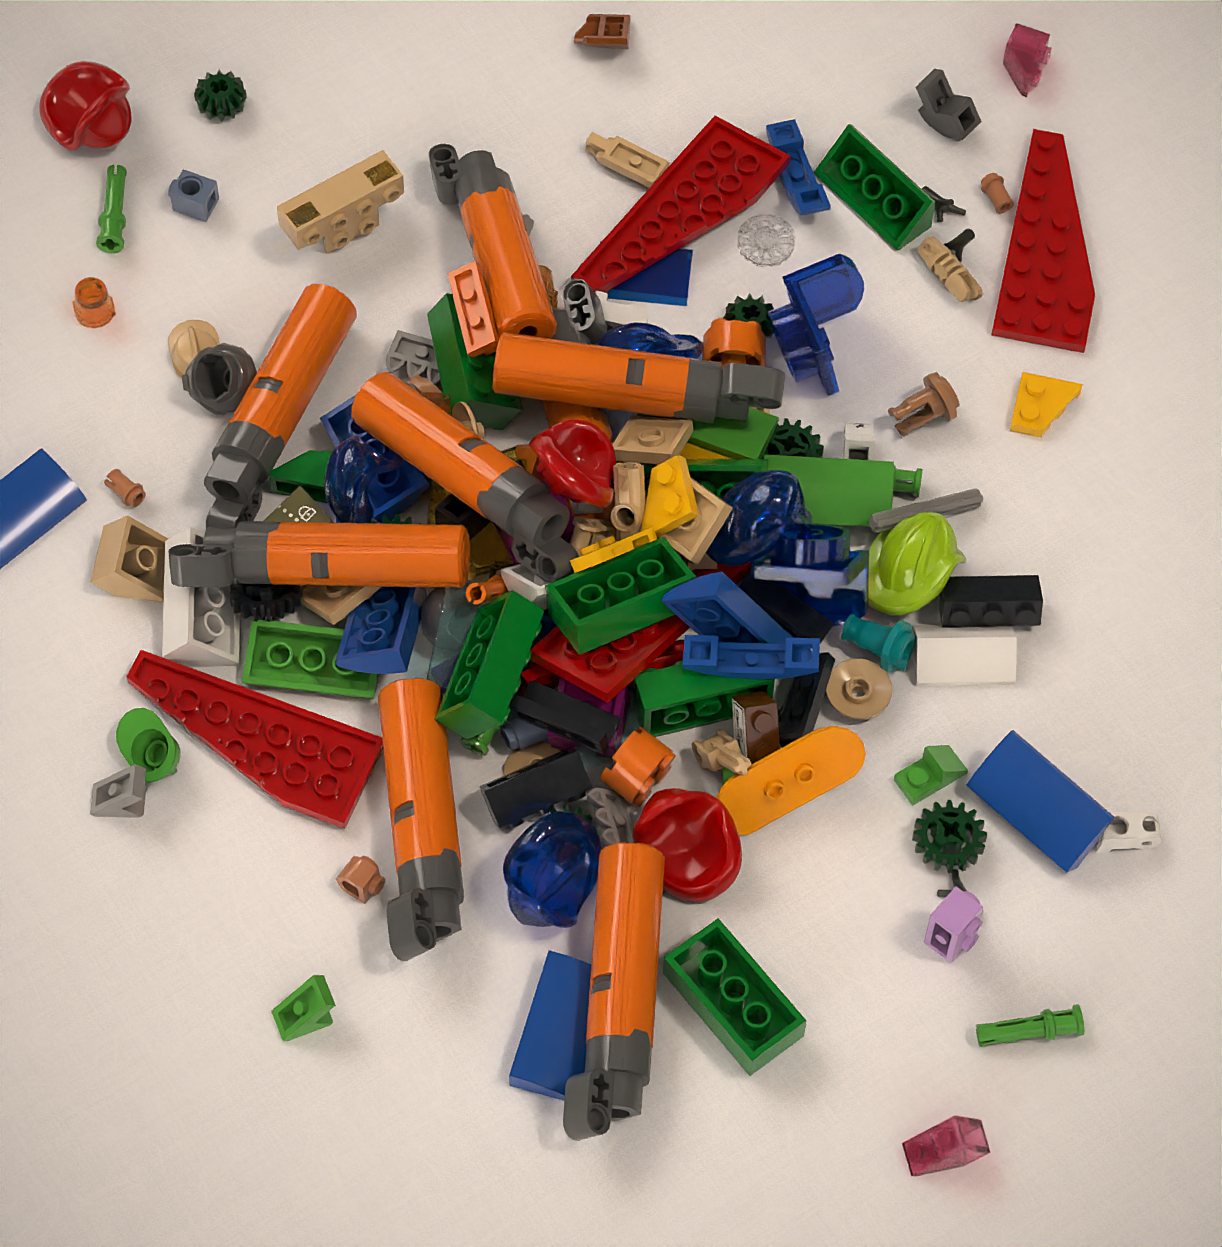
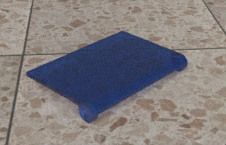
M679 248L605 292L608 293V299L687 306L693 250Z

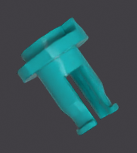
M850 614L844 624L841 640L853 642L858 647L873 652L875 656L881 658L880 667L892 673L896 669L906 671L907 662L915 647L916 636L912 633V625L903 620L898 621L891 627L863 620L858 615L855 617L854 614Z

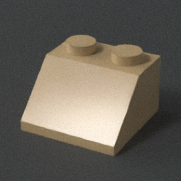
M128 515L104 525L90 583L116 597L163 602L165 541L168 538Z

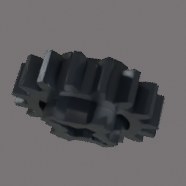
M237 580V584H232L231 592H229L230 604L233 607L234 613H241L243 619L253 616L255 622L260 620V618L270 622L274 619V616L283 619L285 612L293 614L295 612L294 607L301 606V585L240 584Z

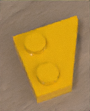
M1022 372L1010 431L1042 437L1050 428L1051 423L1065 412L1066 406L1074 398L1077 399L1079 397L1083 384Z
M679 454L652 468L641 531L653 527L658 538L699 516L686 458Z
M653 527L617 541L614 535L579 549L581 556L570 560L576 573L629 552L636 547L655 541L657 537Z

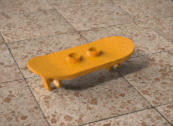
M838 726L819 728L753 763L747 768L748 773L742 776L736 773L731 776L721 787L716 798L728 809L735 822L739 836L751 834L853 778L864 763L866 756L864 743L855 732L847 728Z

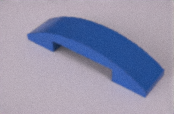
M796 120L766 125L769 144L790 155V164L779 177L796 212L803 216L830 210L831 205L822 184L817 183L803 149L804 140Z
M685 635L683 668L713 676L740 679H780L819 672L820 638H786V644L719 642V636Z

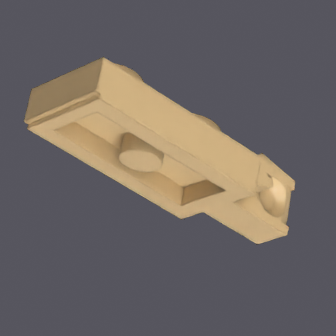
M592 132L586 140L585 151L595 156V160L648 188L655 183L670 165L667 160L619 136L606 139Z

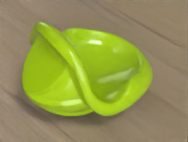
M935 512L918 513L902 520L893 529L882 531L876 537L867 554L861 577L862 595L870 607L883 614L906 615L924 607L943 591L956 566L959 563L964 564L966 562V557L958 549L955 533L946 518Z

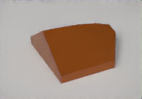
M589 14L586 23L575 33L574 43L598 48L629 49L631 15Z

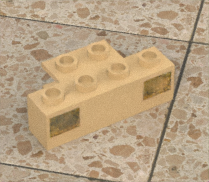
M382 150L278 205L279 225L298 250L308 245L316 244L322 237L326 253L343 248L351 240L361 235L369 234L379 226L378 207L387 202H394L404 194L403 175L385 151Z

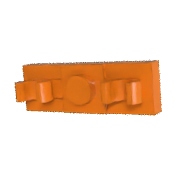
M473 261L447 273L466 351L472 358L482 353L485 356L495 353L499 341L481 266L476 261Z

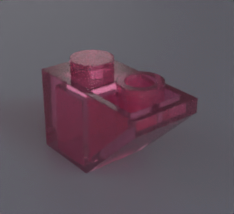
M1016 23L1006 44L1003 65L1021 96L1027 97L1031 87H1037L1042 75V70H1040L1041 64L1047 65L1051 56L1052 48L1048 47L1050 34Z
M957 1115L902 1143L910 1174L915 1177L963 1167L991 1153L981 1119Z

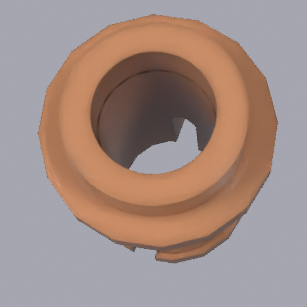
M990 173L981 180V190L983 193H987L996 212L1002 214L1009 211L1014 206V202L1003 185V177L998 176L997 173Z
M119 469L112 470L106 476L112 482L105 479V486L118 494L126 506L137 507L143 502L146 493L143 491V486L140 483L135 484Z

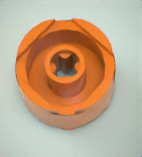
M722 318L715 319L703 336L702 360L722 362V369L728 363L766 367V337L761 331V325L755 321L744 322L737 320L728 321Z
M639 726L637 732L634 730L612 757L613 768L609 770L605 767L599 780L632 805L636 804L638 807H641L652 792L650 789L656 780L660 783L672 767L670 764L676 755L672 753L673 750Z

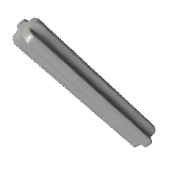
M974 488L873 513L868 522L872 531L877 533L893 529L902 520L918 513L935 512L945 516L980 507L981 502H983V495H981L979 489Z

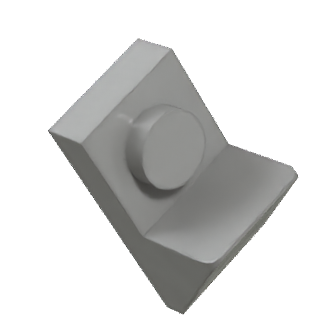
M134 764L94 783L90 815L95 817H142L144 815L146 795V768Z

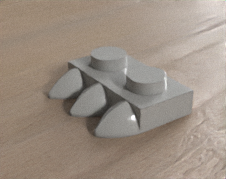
M397 330L386 357V366L389 373L391 374L403 366L407 367L409 378L424 372L427 373V378L433 384L440 382L433 341Z
M594 788L590 790L587 800L594 806L595 815L593 819L601 828V842L606 847L619 842L633 843V825L624 798L609 789Z

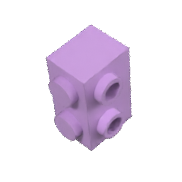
M955 886L930 915L924 943L950 963L954 961L963 949L968 952L979 938L977 932L983 924V921L980 920L983 906L978 898L968 891L963 892Z

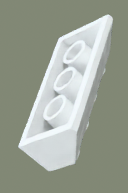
M190 526L165 541L162 657L187 667L235 666L239 664L240 613H234L233 607L230 604L229 592H231V585L237 584V578H233L232 584L216 588L179 587L171 583L169 549L180 544H203L205 532Z

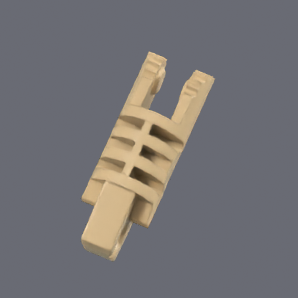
M934 236L926 237L919 246L918 252L928 268L934 272V275L939 278L946 289L961 302L968 301L967 299L976 300L982 297L983 290L950 249Z

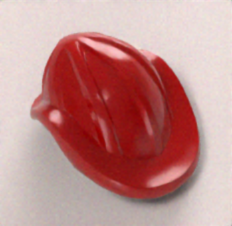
M80 61L67 65L52 77L41 95L39 112L42 122L49 134L69 151H76L82 145L89 148H108L114 146L126 137L131 126V109L126 98L130 85L116 71L100 63Z
M569 419L555 424L530 440L529 447L539 457V464L536 470L538 474L542 475L552 494L570 499L574 503L587 502L603 509L611 504L614 495L611 482L614 474L613 466L616 465V455L610 439L597 426L584 420Z
M679 788L657 791L647 801L642 814L633 828L632 839L633 843H643L655 847L665 856L663 890L684 901L704 902L716 898L730 888L741 869L742 847L735 822L725 805L709 793Z

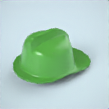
M134 708L125 713L119 721L116 730V742L130 766L136 764L146 768L145 782L148 783L157 782L168 774L173 775L178 772L176 767L180 760L181 750L178 742L170 734L162 720L153 711L146 708Z

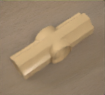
M639 462L617 463L613 466L615 507L611 511L610 518L611 523L616 528L617 540L641 531L646 499L644 465H641ZM627 509L632 511L634 519L629 516Z

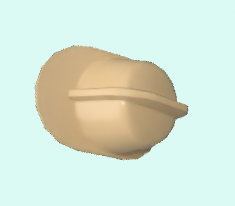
M187 320L178 324L169 335L168 346L173 367L181 379L185 375V371L191 361L200 351L220 344L215 328L208 322Z

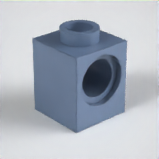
M183 169L178 179H174L171 182L168 191L173 211L207 222L219 200L217 181Z

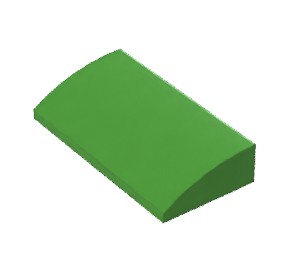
M749 407L747 422L715 418L713 424L692 421L693 433L687 442L733 459H762L777 426L779 417ZM639 413L637 414V416L668 418V417L653 416V415H646V414H639Z
M764 454V459H768L770 521L871 527L868 520L873 513L892 509L894 461Z
M253 618L251 620L242 684L374 700L379 674L357 672L337 666L335 660L344 629L278 621L267 622V620L261 619L255 622Z

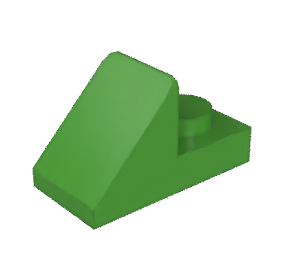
M949 745L927 746L924 748L922 759L896 773L894 781L913 806L968 774V769Z
M313 975L271 1012L282 1040L290 1041L330 1026L333 1023V1019L329 1011L336 1005L324 975Z

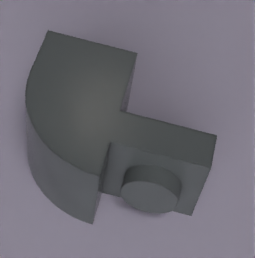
M933 69L915 87L923 103L918 112L930 127L943 136L963 140L982 122L972 98L953 94L943 70Z

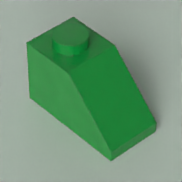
M309 450L271 471L269 475L271 493L290 496L301 486L314 501L334 505L343 475L342 456L327 450Z

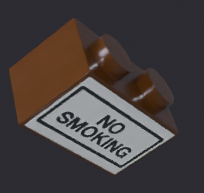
M764 691L732 696L734 739L737 740L742 755L749 758L752 765L780 749L777 702Z

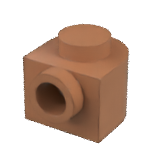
M353 856L337 876L336 881L346 893L366 904L372 895L376 896L380 893L386 879L380 875L378 865L367 856Z

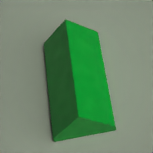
M848 124L814 173L896 250H901L932 227L935 201L852 124Z

